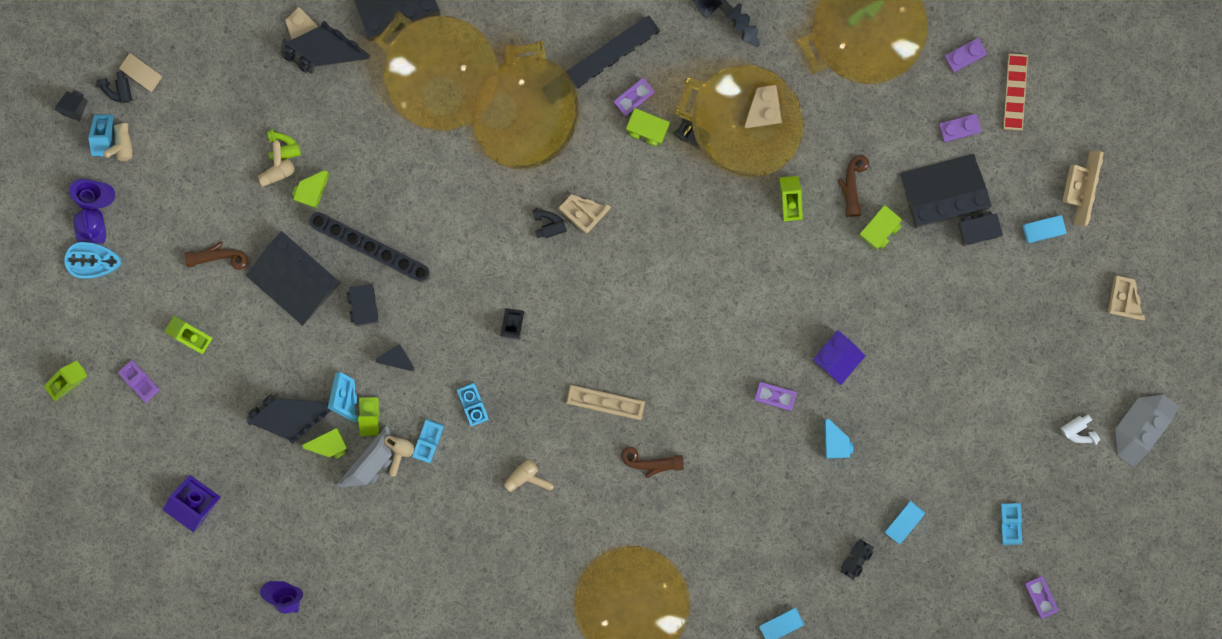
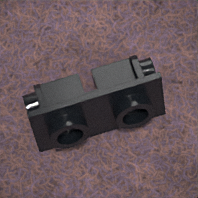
M860 539L850 552L856 557L852 559L848 556L841 566L842 570L840 572L852 580L855 577H859L863 571V564L872 557L874 547Z

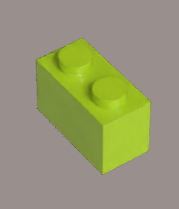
M634 108L626 132L629 133L628 136L639 140L641 137L646 139V143L656 147L657 144L661 146L670 122Z
M884 205L860 233L859 237L875 250L879 247L883 249L889 242L887 237L891 233L895 235L902 227L899 224L902 219Z

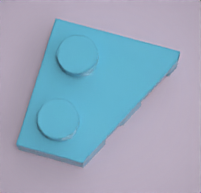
M341 372L335 373L328 409L352 422H359V415L356 416L354 405L358 404L354 379Z

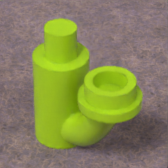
M274 129L267 131L270 142L278 139L287 143V145L280 147L281 160L301 155L299 144L292 137L274 132ZM269 152L270 160L273 159V152Z

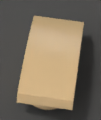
M129 53L119 69L151 92L163 77L131 53Z

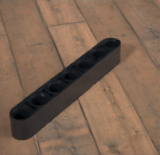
M650 15L644 17L545 85L542 91L551 104L555 105L557 100L560 98L564 99L576 87L577 89L588 82V79L602 73L604 68L618 62L620 57L623 55L625 57L634 51L636 46H641L650 40L652 35H657L660 32L659 28Z
M317 212L310 217V225L316 231L418 282H426L430 278V270L424 264L323 213ZM318 217L324 219V223L320 227L314 224L315 219ZM334 226L341 227V232L338 235H332L331 233ZM352 234L358 236V241L354 244L348 242V238ZM368 243L375 244L373 252H366L365 247ZM386 251L392 253V258L389 261L382 259V255ZM402 260L409 261V267L405 270L399 267ZM421 268L426 270L424 278L416 276V272Z

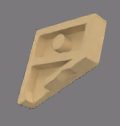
M300 7L286 19L291 40L318 27Z
M777 85L757 88L745 123V129L782 123Z
M571 194L558 210L587 235L607 214L611 207L594 203L595 201L589 199L584 200Z
M1114 276L1107 314L1145 321V316L1142 315L1140 307L1141 300L1137 294L1135 280Z

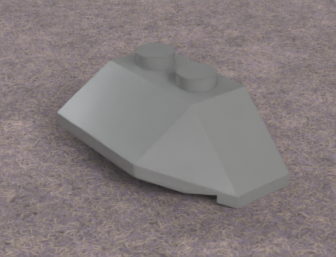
M1165 395L1137 398L1115 428L1118 456L1132 467H1135L1151 450L1168 427L1179 405Z
M385 426L336 484L338 487L374 484L380 477L378 474L382 468L386 470L392 463L393 451L384 443L385 438L391 436V429L388 426Z

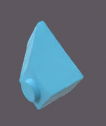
M94 115L89 134L91 156L103 157L104 151L113 146V115Z
M830 419L824 420L825 457L850 458V454H853V442H850L849 437Z

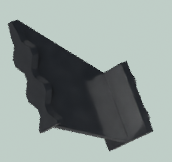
M692 0L706 19L719 7L726 14V17L734 23L733 28L742 31L741 39L744 42H751L756 47L760 46L759 39L757 38L759 29L755 25L749 26L750 16L748 14H741L742 5L740 3L733 8L726 0Z
M325 20L321 26L290 41L283 39L281 45L282 57L288 62L293 61L304 73L309 72L310 74H313L316 66L366 60L370 57V54L363 50L355 41L349 40L342 32L330 27Z
M276 393L274 396L272 394L267 396L263 400L261 407L257 408L256 406L248 412L247 423L249 426L252 424L283 437L293 444L332 410L328 409L329 402L282 399Z

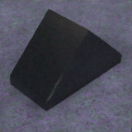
M505 308L500 333L501 338L520 340L524 311Z
M400 344L376 358V363L415 371V367Z

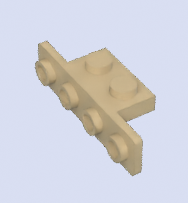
M1102 151L1089 152L1086 168L1070 165L1062 202L1077 206L1074 225L1088 226L1100 168L1103 163L1104 152Z

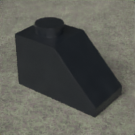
M73 90L70 93L66 91L54 110L62 116L80 122L88 100L80 92Z

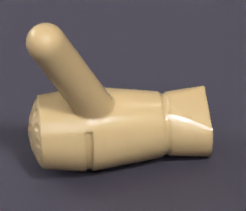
M128 123L114 125L115 145L105 150L103 155L109 158L116 154L117 160L128 161L132 159V144L128 133Z
M277 140L273 142L274 165L258 175V180L262 187L285 179L294 173V166L290 160L285 159L281 161L280 142Z
M387 436L384 443L395 452L389 475L394 477L397 474L401 457L412 456L415 448L406 439Z
M529 459L519 465L503 483L509 492H512L527 481L547 490H552L554 487L552 483L534 476L538 472V468Z

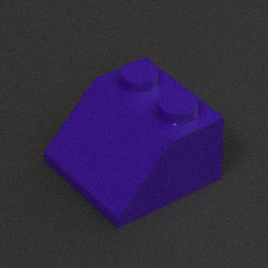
M837 330L812 361L842 385L864 359L865 355L852 341Z
M189 475L170 495L163 511L192 532H195L221 497Z

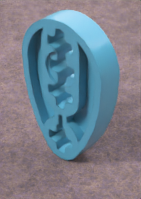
M79 242L72 245L67 250L64 259L68 272L74 277L82 279L101 277L110 274L121 266V258L115 252L104 246L87 242ZM73 255L76 258H82L85 255V258L92 259L94 255V258L98 259V263H94V266H92L91 263L86 262L82 266L81 262H75V265H73L72 262H69V258H73ZM111 256H113L117 260V264H113V267H111V264L103 262V260H110Z

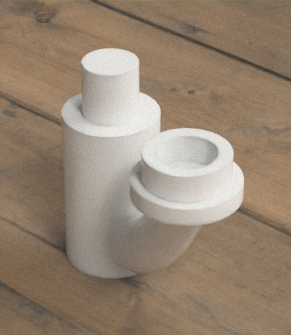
M1088 414L1084 417L1078 416L1060 428L1066 439L1076 443L1093 442L1097 445L1100 441L1095 431L1089 432V436L1077 435L1078 432L1087 427V423L1092 421Z

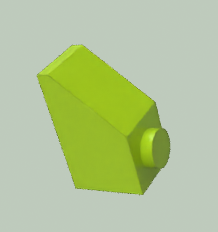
M324 170L300 181L299 185L294 187L292 196H294L293 200L317 209L330 173Z
M799 176L779 178L784 222L803 220L802 192Z
M173 316L164 331L174 339L201 354L205 352L212 340V337L176 316Z
M76 360L61 368L44 385V388L55 402L78 386L88 375Z
M338 428L302 445L306 450L330 458L335 457V459L346 455L345 451L348 450Z

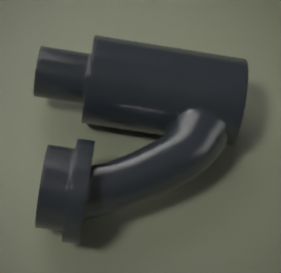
M123 71L116 72L117 80H115L117 93L108 87L110 82H108L107 78L96 81V88H101L110 99L119 103L133 101L128 78H125Z
M538 207L532 210L535 221H542L541 217L553 221L541 226L542 229L535 231L537 238L545 236L546 239L567 232L564 220L557 214L538 210Z

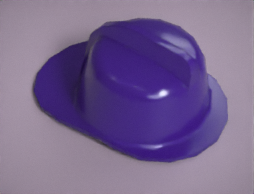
M79 179L74 181L69 187L70 197L82 209L107 207L115 199L116 193L114 188L103 182Z
M98 208L82 209L78 214H75L73 223L77 242L104 244L106 229L102 212Z
M269 581L260 589L262 599L274 605L278 612L287 614L299 611L300 600L303 598V592L300 588L285 581Z

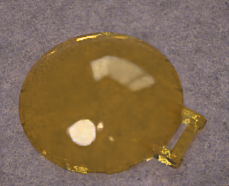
M820 0L814 14L813 33L798 39L797 42L805 52L812 67L811 72L813 75L830 67L847 80L863 84H879L899 77L916 62L926 42L927 16L921 0ZM812 39L822 58L823 64L821 65L818 64L808 43Z
M398 11L388 27L380 36L374 39V42L387 52L384 81L393 105L409 121L426 129L438 131L454 130L475 121L486 111L492 102L499 80L498 61L488 39L476 27L459 18L432 16L413 23ZM402 22L405 25L404 29L389 45L385 41Z
M542 40L536 41L534 44L506 46V63L502 64L501 68L487 77L474 103L473 128L478 143L481 144L485 153L493 161L512 169H532L553 160L570 142L578 122L579 98L575 85L570 76L559 65L545 59V45ZM535 51V55L515 58V54Z
M755 65L730 66L714 74L705 83L686 77L682 97L674 111L675 115L692 121L695 139L704 155L721 170L740 177L766 176L782 168L795 155L801 143L804 130L801 105L795 92L791 91L786 84L787 82L779 75ZM777 85L782 123L745 129V123L757 88ZM693 88L698 90L692 109L689 111L685 108Z
M625 546L602 554L587 567L576 588L574 609L578 626L586 639H679L688 621L690 597L684 577L668 558L649 548Z

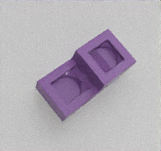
M133 360L118 372L144 402H148L160 391Z

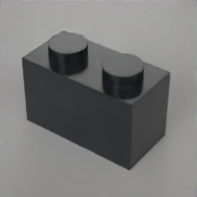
M989 211L980 214L981 217L973 219V216L962 218V222L958 224L963 246L1003 236L998 214H992Z
M373 284L349 287L350 292H347L348 304H352L353 311H350L351 323L354 322L355 326L379 323Z

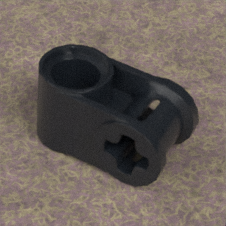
M683 117L681 125L677 131L673 132V135L698 150L706 149L709 146V135L693 122ZM699 136L706 138V142L702 145L697 144L695 141Z

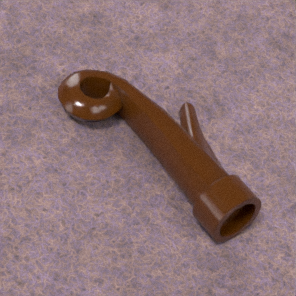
M857 155L850 160L847 167L846 184L842 179H838L846 200V217L861 216L855 171L863 172L868 169L869 160L864 155ZM859 161H863L862 167H858L856 164Z
M219 242L199 252H185L187 268L219 259L231 258V266L236 270H241L247 266L248 258L240 250L219 249L223 242ZM237 258L242 259V262L237 264Z
M626 447L621 453L622 461L628 467L651 470L645 474L646 478L667 470H684L683 455L637 461L639 455L634 447ZM628 453H633L634 457L632 460L627 457Z

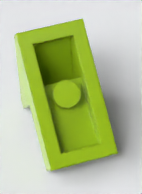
M379 397L359 398L358 421L360 436H378L380 434Z

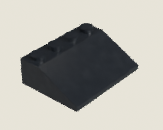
M354 0L370 42L441 15L436 0Z
M974 154L900 173L915 229L980 212L992 207Z
M283 231L273 239L246 274L251 281L302 326L341 284Z

